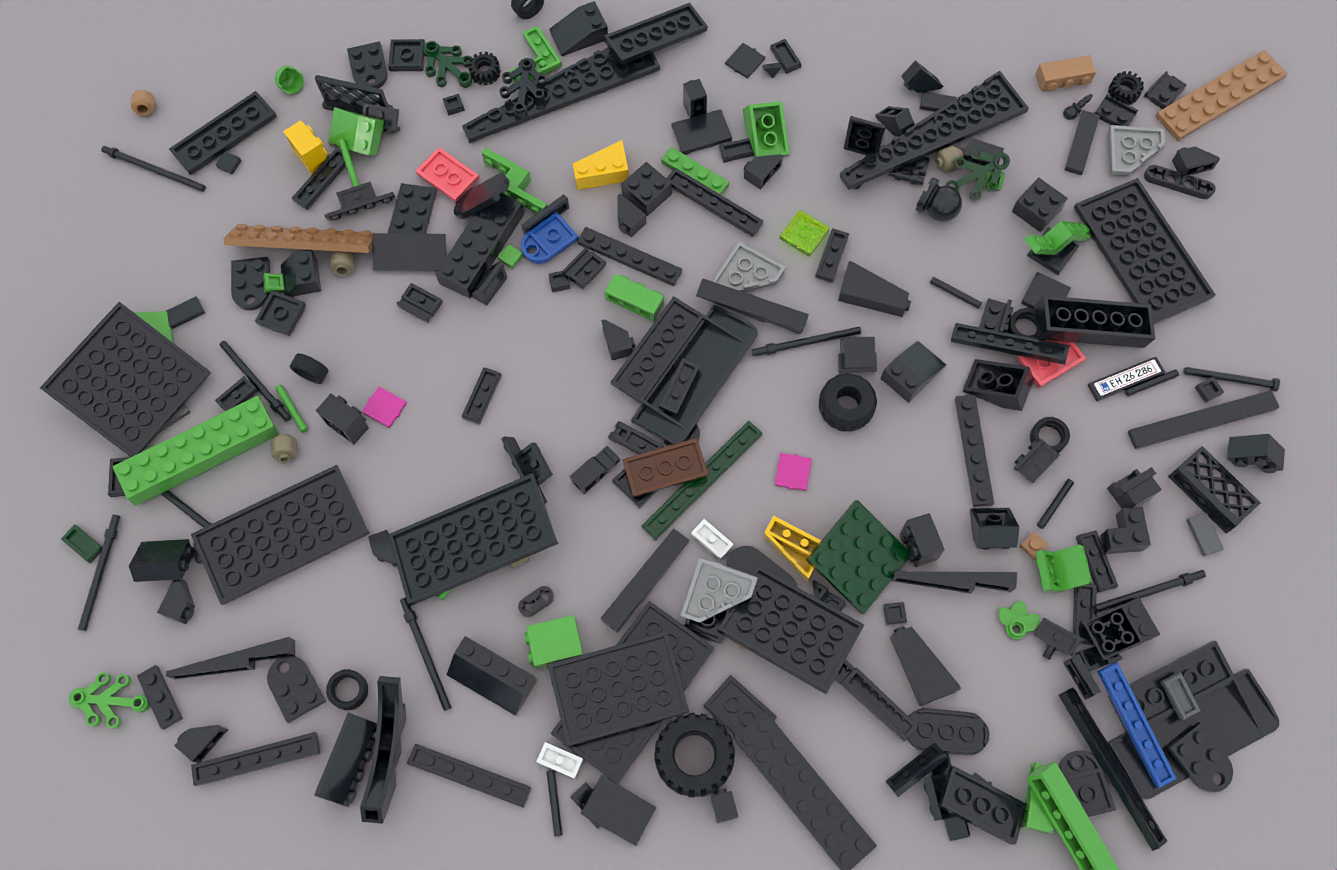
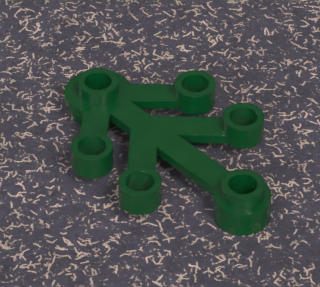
M429 41L425 44L424 53L428 56L425 72L428 77L436 75L434 67L435 58L439 61L438 76L436 77L438 87H445L447 85L445 77L446 68L458 79L460 86L467 88L471 85L472 78L470 73L461 72L453 65L463 64L464 67L468 68V62L465 61L470 62L471 56L460 57L462 55L460 46L444 47L439 46L435 41ZM452 53L454 57H445L443 54Z
M978 148L973 149L970 152L972 159L977 160L980 158L991 163L982 166L958 157L954 161L956 168H966L974 172L957 181L950 180L945 185L953 184L955 189L959 191L961 186L977 178L974 190L970 192V198L972 200H979L982 196L981 190L987 172L993 169L991 181L986 184V189L990 192L997 190V182L1001 171L1010 164V158L1006 153L999 152L991 155L982 152ZM974 151L979 152V156L977 158L973 156ZM999 158L1003 159L1002 165H999L997 163V160ZM958 159L963 161L962 166L957 165ZM990 183L995 184V188L993 190L989 188ZM975 191L979 194L977 198L973 197V192Z

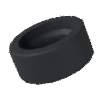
M511 0V7L519 18L530 19L542 9L544 0H531L526 6L524 4L528 0Z
M1023 308L1014 312L1008 322L1007 332L1037 339V331L1034 335H1023L1015 326L1016 321L1022 318L1029 319L1036 325L1035 310Z
M301 353L295 355L289 366L294 373L316 384L323 383L329 372L328 368L321 362Z
M1055 417L1040 419L1031 430V444L1035 440L1039 442L1041 440L1039 430L1044 426H1049L1056 429L1061 436L1060 443L1051 447L1058 453L1061 452L1069 442V428L1062 420Z
M343 669L336 672L329 679L326 686V694L328 700L337 708L353 710L365 701L368 695V684L360 673L351 669ZM344 678H353L359 685L358 695L349 702L339 700L335 693L337 684Z

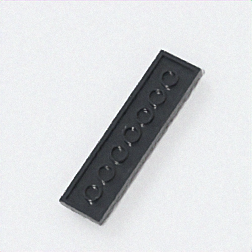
M766 711L733 738L840 870H851L877 847Z

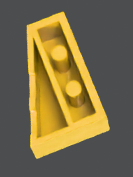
M622 140L573 163L577 190L622 183L629 177Z
M773 515L764 532V538L808 582L814 568L806 561V558L821 540Z

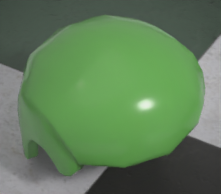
M289 65L282 66L275 75L277 87L287 94H294L302 89L304 83L303 75L294 67Z

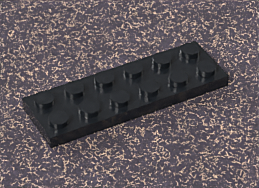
M689 2L604 35L603 41L622 65L707 31L708 26Z
M255 91L170 147L169 150L189 175H192L223 154L224 151L226 152L275 119L277 115Z

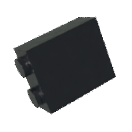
M189 539L141 542L129 564L133 581L183 579L185 572L189 569L191 559L194 558V548L191 547Z

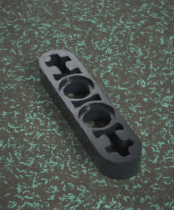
M1150 165L1144 173V179L1149 183L1206 200L1211 198L1216 190L1215 185L1210 181L1158 165ZM1166 177H1173L1175 182H1169ZM1184 182H1190L1193 187H1186Z

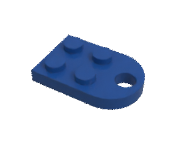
M555 212L523 236L521 250L528 261L542 264L550 261L574 244L579 236ZM530 248L537 250L534 254H529L527 251Z

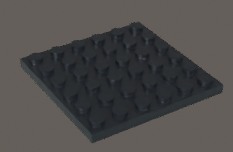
M118 302L42 384L40 389L129 457H133L146 448L211 372L121 302Z

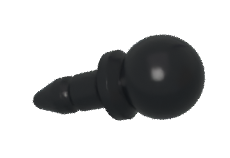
M1089 94L1077 104L1074 102L1072 106L1066 107L1063 112L1064 117L1068 120L1075 119L1077 114L1082 112L1080 108L1084 107L1093 95Z

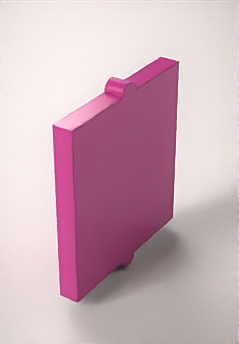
M378 387L373 396L369 397L368 403L361 412L390 428L396 418L400 417V412L407 402Z
M780 453L775 486L786 487L789 490L806 491L812 458L801 457L798 454Z

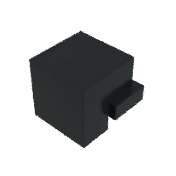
M845 337L840 339L841 353L838 354V372L877 371L875 337Z
M1152 467L1142 473L1136 469L1130 475L1116 483H1112L1107 488L1122 509L1139 507L1162 490L1153 478L1157 473Z

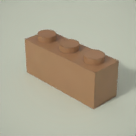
M1090 55L1039 64L1035 75L1041 91H1053L1058 88H1070L1075 85L1089 84L1092 82L1096 70Z

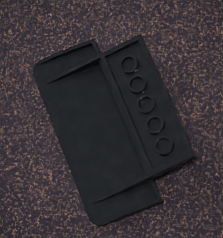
M673 296L611 380L612 386L642 404L632 417L631 422L674 445L684 442L757 338V328L741 317L716 305H713L705 316ZM684 358L700 367L677 415L674 416L659 409V406Z
M1211 641L1129 684L1177 778L1161 788H1156L1108 695L1126 732L1107 743L1140 797L1144 799H1150L1189 778L1166 747L1197 722H1202L1227 757L1274 732L1279 727V718L1271 702L1250 670L1243 669L1233 674L1217 641ZM1177 672L1182 673L1201 710L1185 720L1178 718L1160 681Z

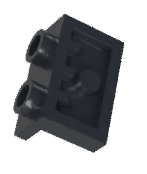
M369 103L363 104L362 115L384 120L383 132L394 133V131H400V127L397 126L399 109Z
M988 298L979 328L1006 333L1009 323H1006L1007 317H1011L1014 308L1011 307L1012 300L1008 299L1007 303Z
M1043 439L1039 442L1037 440L1033 441L1028 447L1030 451L1025 456L1021 454L1014 462L1017 464L1014 469L1018 470L1032 484L1060 456Z

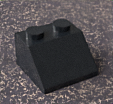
M312 250L292 253L281 264L284 295L294 297L321 291L318 261Z
M970 508L972 535L977 548L984 550L990 548H1017L1019 525L1010 508Z

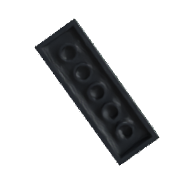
M503 193L499 194L500 199L473 215L435 274L440 285L471 299V293L491 268L525 214L522 202Z
M1043 296L1034 305L1037 339L1145 348L1156 339L1151 304Z

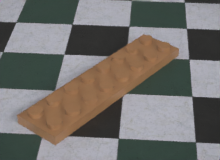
M1263 50L1160 110L1155 117L1179 141L1284 79L1288 73L1266 50Z
M238 224L223 238L224 245L360 253H369L372 249V232L369 230L354 232L351 229L336 231L333 228L318 230L315 227L300 229V227L283 228L282 226L265 227L264 225L247 226V224Z

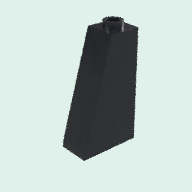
M852 261L848 262L838 301L903 317L904 312L909 311L911 301L908 300L909 293Z
M901 626L893 630L894 633L890 636L891 642L919 706L961 690L958 682L912 627L905 628V626Z

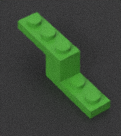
M485 147L481 152L484 163L488 167H494L500 173H504L510 180L509 187L503 194L522 202L523 208H528L533 214H537L547 207V203L524 191L531 182L528 170Z
M1060 221L1044 236L1029 235L1024 240L1035 254L1057 255L1072 241L1086 242L1091 236L1088 233V227L1083 223Z

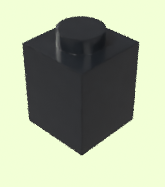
M726 789L715 791V796H711L717 824L738 818L732 791L727 792Z

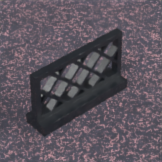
M320 75L315 76L316 84L324 99L322 106L326 110L334 111V107L362 114L364 103L393 108V105L388 104L383 89Z
M1203 446L1168 476L1226 534L1238 526L1261 503ZM1199 454L1206 459L1207 464L1199 463ZM1185 466H1193L1195 474H1192ZM1199 467L1207 468L1208 476L1200 475ZM1212 469L1218 470L1221 473V478L1213 477ZM1201 480L1209 481V488H1206L1201 483ZM1214 482H1221L1223 490H1216ZM1227 483L1232 484L1236 492L1228 491ZM1215 494L1223 495L1224 503H1221ZM1229 496L1237 497V505L1229 503ZM1242 498H1247L1253 505L1250 507L1243 506ZM1230 509H1238L1239 518Z

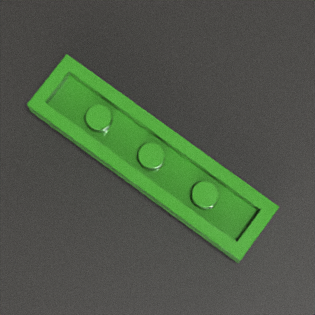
M673 147L661 159V163L672 170L674 168L679 169L720 195L729 186V181Z

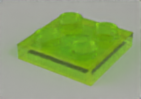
M799 210L780 234L779 239L810 257L827 235L830 227Z

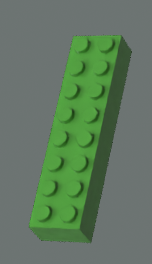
M256 396L112 467L126 498L137 506L276 437L279 433L264 403L259 396Z

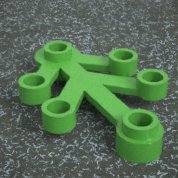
M105 672L99 673L96 681L87 688H76L69 696L70 705L77 709L81 708L87 717V725L97 727L102 721L101 717L95 714L89 703L98 705L107 719L106 725L112 729L120 727L122 721L120 717L115 715L109 705L132 707L134 711L143 713L149 709L150 704L146 696L137 695L134 698L111 697L123 687L130 685L131 678L125 674L119 675L116 682L100 695H92L101 686H106L111 682V676ZM106 676V680L101 682L102 677ZM126 677V682L121 684V680ZM81 694V699L77 701L78 695ZM141 700V705L137 707V701ZM96 717V722L92 724V718ZM116 718V724L112 726L111 722Z

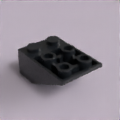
M1136 598L1083 623L1103 661L1160 635L1140 598Z

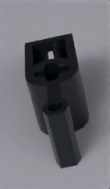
M606 446L600 453L591 457L570 475L571 482L585 495L621 459Z

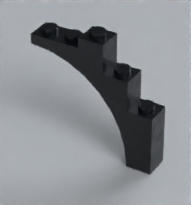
M379 676L377 681V730L370 774L360 805L362 822L383 824L396 788L395 769L402 752L400 736L407 719L406 706L402 701L401 678Z

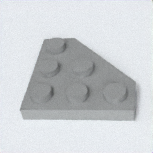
M1111 125L1109 128L1110 175L1129 176L1165 145L1164 129Z
M738 242L712 281L739 291L756 289L777 284L785 272L786 266Z
M700 557L680 616L700 623L753 596L758 577Z

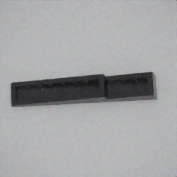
M702 278L696 294L699 298L763 323L767 321L797 334L803 332L809 316L807 313Z
M673 528L602 615L601 621L618 633L681 553L689 539Z
M895 571L891 581L970 594L975 590V587L1012 592L1017 585V572Z
M286 637L166 671V676L175 680L255 670V661L295 656V640L291 637Z
M845 660L835 680L901 740L906 741L918 725L866 675Z

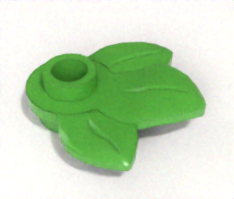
M1022 600L1013 604L1010 610L1001 607L999 611V619L1006 626L1007 635L1015 640L1022 639L1026 632L1034 631L1040 622V615H1028ZM1013 627H1017L1019 633H1015Z

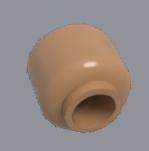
M146 90L135 91L131 97V109L140 116L151 115L155 109L154 96Z

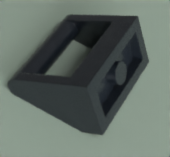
M497 262L491 266L471 293L472 298L486 306L489 304L507 279L505 267L502 263Z

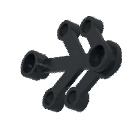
M531 58L522 59L517 69L511 73L504 72L502 74V80L505 84L512 83L514 78L522 74L521 79L509 87L503 86L499 90L500 96L507 99L510 97V94L519 89L518 101L513 106L514 116L518 119L525 118L528 113L525 105L527 89L534 95L536 101H542L545 98L544 91L537 89L529 80V75H531L537 81L538 86L543 87L547 84L546 76L536 71L535 61Z

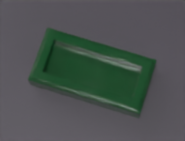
M76 524L61 538L62 541L90 564L102 551V546Z

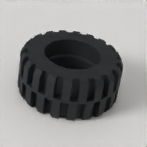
M688 713L686 716L680 715L674 721L667 723L664 730L662 729L659 734L654 753L656 768L666 786L677 794L692 798L707 796L724 785L732 772L735 762V747L733 746L732 737L728 734L726 727L718 723V720L714 717L710 718L702 713L701 715L695 713ZM687 736H702L711 743L714 749V762L711 768L701 775L694 776L684 773L675 761L676 747Z

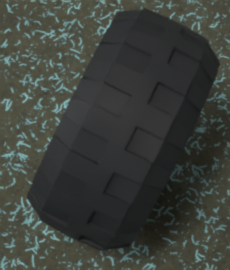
M852 373L839 374L829 379L825 386H823L819 397V411L822 418L829 426L839 431L851 432L863 428L872 419L877 406L876 392L871 383L861 376ZM842 396L852 397L856 400L858 407L853 409L843 408L837 399Z

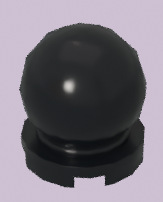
M932 177L928 182L930 185L927 192L923 191L915 210L920 213L927 210L929 215L937 221H950L961 212L962 199L960 193L955 188L947 185L939 187V180Z

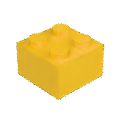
M301 120L283 131L294 153L309 172L313 174L329 156L318 136L315 137L312 128L309 125L305 126Z

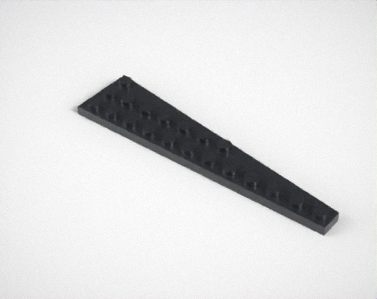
M607 47L602 51L594 52L593 56L587 59L583 58L576 64L547 78L545 86L540 87L536 84L537 89L544 91V100L536 101L530 91L526 92L525 105L528 113L525 118L518 119L514 116L513 106L518 101L517 97L512 101L511 99L507 100L503 106L489 110L486 114L480 115L462 125L469 143L657 72L660 70V65L653 53L621 65Z
M998 71L984 80L981 85L973 87L967 94H962L956 101L948 103L943 108L906 130L901 136L893 138L892 142L882 145L873 154H868L862 160L840 172L839 177L847 189L850 190L1025 114L1029 107L1002 72Z

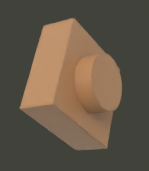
M1033 531L1019 547L1035 560L1037 558L1035 552L1045 550L1049 544Z

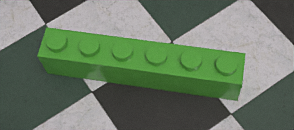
M1052 762L1039 766L1026 779L1079 869L1119 870L1057 763Z

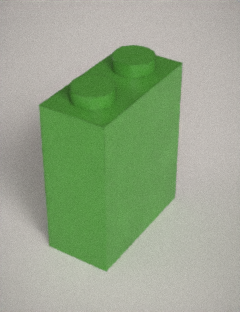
M574 615L526 626L527 632L524 633L526 645L530 644L531 652L528 653L530 665L534 664L536 669L548 667V664L583 655Z

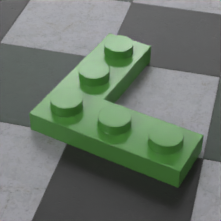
M538 25L523 32L524 39L537 57L533 60L536 64L535 69L539 74L545 75L562 66L561 60ZM516 67V68H514V69H512V70H510V71H508V72L511 73L512 71H514V70L517 69L518 67ZM522 74L514 78L513 82L515 83L521 79ZM529 75V80H534V78L531 75Z

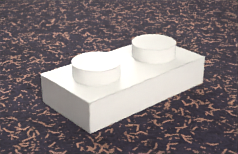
M705 519L691 532V535L719 560L734 546L730 540Z
M545 742L536 762L576 779L584 759Z

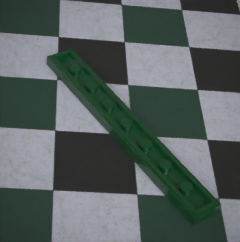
M748 421L705 463L708 476L685 482L641 527L656 541L763 433Z

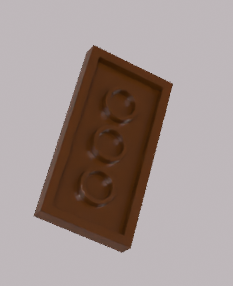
M697 438L622 459L633 497L708 476Z

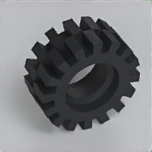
M486 51L484 54L479 52L478 56L474 54V58L471 57L470 62H468L471 78L475 83L478 81L479 85L482 82L484 86L487 85V82L493 84L492 80L496 82L497 77H500L499 61L492 53L488 55ZM482 66H490V67H491V68H490L489 70H487V71H479V70H478V69H479L480 67H482Z
M1123 71L1122 74L1119 72L1114 76L1108 93L1125 104L1131 105L1140 97L1144 89V82L1141 81V77H1136L1138 74L1131 75V71L1126 74V71ZM1120 85L1128 86L1132 91H1125Z

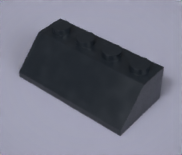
M464 636L454 652L446 674L515 716L537 682L534 675Z
M347 713L314 796L349 807L350 803H353L357 791H355L357 784L362 781L365 770H363L365 764L370 761L373 755L372 747L376 739L377 723L352 713Z

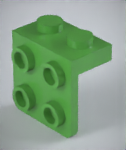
M1075 545L1054 552L1045 550L1035 552L1037 557L1036 565L1041 576L1040 584L1044 591L1058 593L1091 583L1092 580L1084 546Z

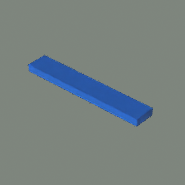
M1114 662L1097 671L1155 787L1161 788L1176 780L1177 778L1118 662Z

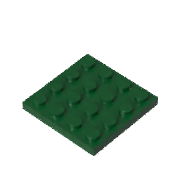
M854 500L806 558V561L860 614H865L892 580L893 573L901 569L909 559L908 550L859 500Z

